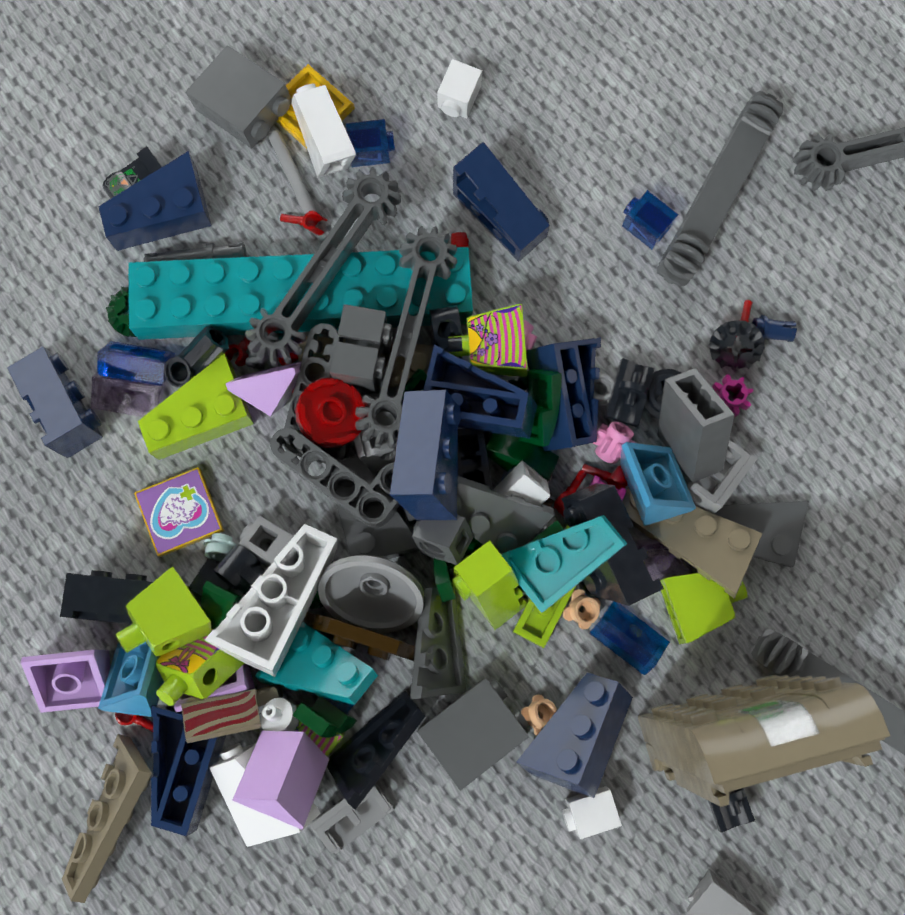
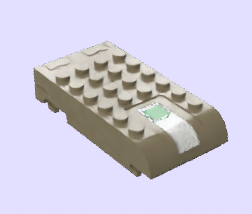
M772 675L755 680L756 684L730 686L721 689L722 693L719 695H697L687 698L686 703L673 705V703L651 708L652 713L638 715L644 741L647 742L646 748L652 769L658 772L664 770L667 780H676L677 785L720 807L729 805L730 791L831 763L843 761L864 767L873 765L871 755L866 754L882 750L880 741L890 737L884 717L867 689L858 683H842L840 677L826 679L825 676L816 678L806 676L800 678L799 675L788 677V675L779 677Z

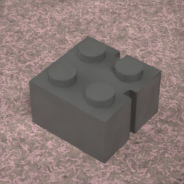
M346 304L343 306L338 337H344L346 341L345 343L336 341L330 374L332 378L343 380L350 387L353 386L361 394L377 393L378 386L382 387L387 370L384 355L391 354L394 334H391L392 324L387 323L385 311Z

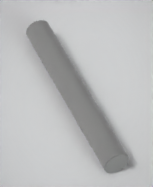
M280 131L270 132L268 138L304 215L309 211L317 212Z

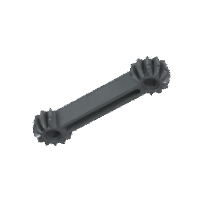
M760 90L752 95L737 118L721 152L672 242L668 245L659 262L657 274L662 276L667 282L680 287L687 285L704 261L708 248L766 140L783 113V103L776 100L777 97L770 93L766 94Z
M905 127L841 143L833 142L832 134L826 136L825 139L817 134L813 136L811 141L806 140L799 147L800 150L794 156L793 161L797 164L794 169V175L804 176L801 180V185L807 184L808 181L811 182L812 191L818 190L820 186L825 191H828L834 185L843 182L846 178L845 172L904 158ZM817 159L824 161L827 166L821 165Z
M372 166L369 175H365L358 169V172H356L357 180L348 178L346 181L348 190H344L342 197L343 201L349 203V205L273 314L269 315L267 310L262 308L260 310L261 320L253 317L250 319L249 322L254 329L247 330L245 336L248 340H251L248 345L249 351L251 353L258 352L257 359L259 362L263 363L270 357L271 365L277 367L279 358L283 357L284 361L290 364L292 363L291 352L296 355L302 354V348L298 344L306 342L307 338L305 333L298 330L372 222L379 220L385 226L387 224V216H396V205L401 203V195L397 193L398 183L396 180L389 181V173L387 171L377 176L376 169ZM368 194H376L380 197L374 202L363 199ZM279 330L285 333L283 339L279 342L273 343L267 340L269 334L273 331Z
M423 226L418 228L417 235L409 232L406 235V243L400 245L399 253L403 257L400 258L399 265L402 268H411L413 273L380 397L374 400L370 396L364 395L362 402L365 407H357L355 415L362 418L355 423L356 429H367L362 436V440L367 442L374 436L376 438L375 448L378 449L381 448L383 440H387L390 449L396 446L402 414L400 403L433 278L439 276L447 280L451 275L450 269L455 268L457 264V259L453 257L457 251L456 245L448 244L450 240L449 233L439 237L436 226L432 228L431 233H427ZM431 252L435 255L436 259L426 261L420 256V253ZM424 278L426 286L419 313L416 316H411L408 310L416 280ZM398 356H402L406 362L396 397L390 398L387 395V389L395 359ZM380 412H389L394 417L395 422L392 425L383 426L377 422L375 416Z
M766 629L762 636L758 637L754 644L755 647L751 652L755 661L779 676L788 675V677L799 675L800 678L812 676V678L825 676L826 679L840 677L842 683H858L807 651L798 643L773 629ZM866 688L881 711L890 733V737H886L885 740L881 741L905 755V712Z

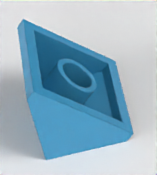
M626 442L621 446L620 466L644 526L696 509L670 447Z
M146 642L128 653L125 652L120 643L117 644L98 709L151 717V706L158 705L159 701L156 691L164 681L156 668V660L159 656L153 654Z

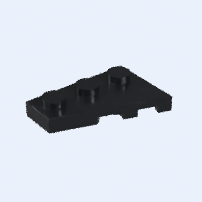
M406 691L402 692L328 758L327 768L345 800L354 810L358 808L426 717L414 700H410V696Z

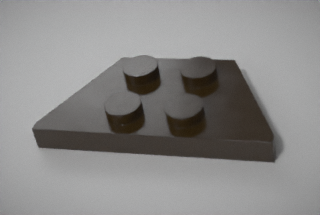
M307 612L303 621L311 628L335 635L333 643L355 650L359 643L369 647L367 654L388 661L391 654L414 661L415 646L329 617Z

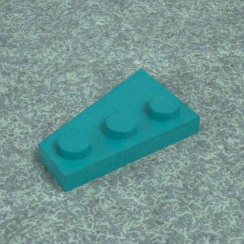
M603 515L501 555L512 568L518 584L539 611L543 613L625 547L627 543Z
M302 622L276 677L261 670L258 671L255 677L261 683L269 685L272 683L280 684L290 690L298 691L301 689L314 692L320 697L355 705L378 677V674L373 668Z

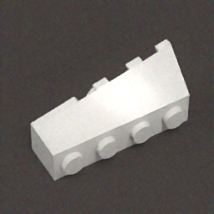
M304 524L275 557L271 566L262 576L260 575L251 585L252 588L238 604L236 603L226 614L227 617L215 630H212L205 641L236 659L276 677L318 591L321 575L331 564L338 550L337 538Z

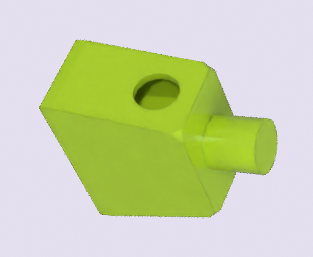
M172 567L127 604L126 608L133 624L115 635L126 653L146 642L155 656H161L208 636L212 629L211 621L174 567Z
M699 573L668 577L660 580L664 588L661 590V594L679 644L692 642L733 620L736 616L731 603L748 598L747 589L743 581L734 599L724 592L725 589L712 579L709 581Z

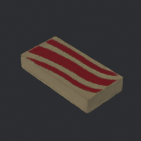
M255 689L181 704L187 743L261 728Z

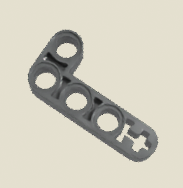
M321 323L315 325L310 330L284 428L300 430L296 423L295 408L299 396L309 384L315 382L310 378V367L314 363H319L325 369L324 378H332L330 369L336 341L343 342V337H338V327ZM327 330H329V336L334 338L333 344H326L323 355H330V360L322 357H313L314 352H322L323 342L318 340L319 335L326 334ZM286 442L283 444L286 451H291L296 456L302 457L303 454L297 450L293 443L291 445ZM350 443L341 447L339 456L331 457L337 461L343 460L350 451ZM316 445L317 447H319L320 449H322L324 452H326V450H325L324 447H321V446ZM316 460L317 462L326 464V462L322 460Z
M283 428L272 436L271 450L282 464L365 525L371 528L384 526L400 507V504L390 495L391 489L386 485L387 478L393 474L394 463L383 467L369 485L297 431L291 428ZM285 442L290 445L293 443L297 450L303 454L300 460L291 451H284L282 446ZM316 460L326 462V469L321 475L312 476L308 473L312 462ZM343 481H351L355 484L353 494L348 497H340L336 493L338 485ZM374 501L382 503L384 511L380 517L375 519L366 517L365 508L369 503Z

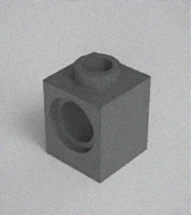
M458 515L457 520H418L412 534V538L423 555L455 565L461 562L474 537L465 517Z

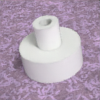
M284 698L270 700L261 711V727L264 731H294L299 720L292 715L297 707Z

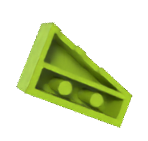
M225 354L217 358L138 420L147 450L156 459L161 460L254 424L246 401L227 390L226 383L237 377L232 363Z
M490 540L454 567L453 576L455 578L453 579V587L464 601L469 597L494 630L525 608L527 602L522 598V591L519 588L515 589L519 584L512 568Z

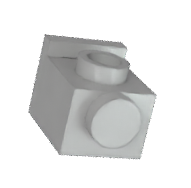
M259 515L254 523H249L243 529L239 544L250 551L261 564L269 568L274 562L275 557L294 536ZM264 543H272L267 551L261 549Z

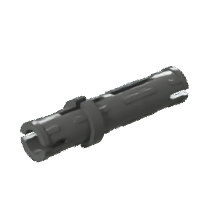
M244 242L223 246H215L212 243L197 249L144 254V262L247 257Z

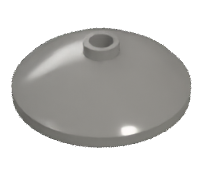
M355 555L339 559L323 571L318 584L320 601L333 617L341 622L375 633H389L405 629L415 623L423 611L424 592L420 583L404 567L386 558L372 555Z

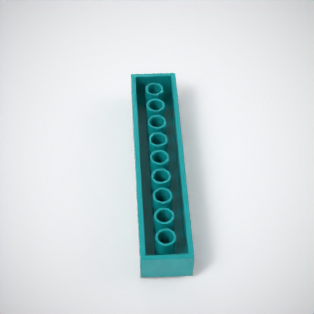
M457 247L456 254L453 256L457 259V264L455 268L450 269L451 275L447 280L439 276L433 278L421 326H431L429 310L457 305L461 324H466L467 318L472 316L473 303L469 247ZM399 250L352 252L298 331L310 332L315 325L321 323L331 324L339 329L344 304L385 311L387 323L392 324V327H398L413 273L412 269L400 267L399 261L403 256L399 253ZM431 252L420 253V256L426 261L436 259L435 255ZM314 254L128 262L129 329L138 340L196 337L206 326H213L215 329L222 331L225 336L245 335L247 330L254 329L249 322L252 317L259 320L262 319L260 313L262 308L266 309L269 315L275 312ZM424 278L416 280L408 310L411 316H416L419 313L426 286ZM279 330L273 331L276 333H284L283 331Z

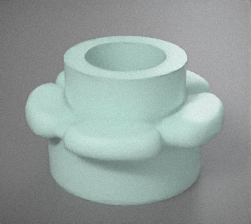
M221 533L212 534L211 539L203 541V545L206 546L205 556L212 560L221 561L236 545L232 542L233 538Z

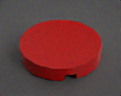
M321 378L309 384L299 396L295 408L296 423L302 434L313 444L324 448H340L352 442L362 431L357 430L355 427V423L362 419L355 415L356 408L365 407L362 402V396L356 388L350 387L343 380Z

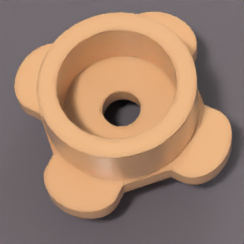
M575 589L571 595L572 599L569 605L562 612L563 618L567 621H575L581 629H588L597 620L601 604L598 598L588 597L585 595L584 590ZM581 606L584 607L582 612L579 611Z
M537 694L532 697V703L528 707L522 708L521 714L534 729V734L537 736L557 711V708L552 701Z

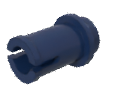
M761 315L759 318L755 317L751 323L761 331L764 340L773 339L793 342L797 332V328H791L796 326L795 321L768 319L766 315Z

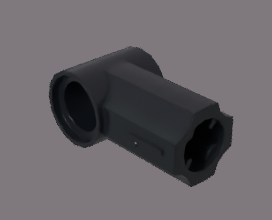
M206 326L178 356L167 360L164 367L167 381L172 386L182 387L229 349L228 338L222 331L215 329L213 326Z
M238 543L213 569L214 573L234 590L239 589L244 595L252 588L251 585L265 572L259 566L260 561Z

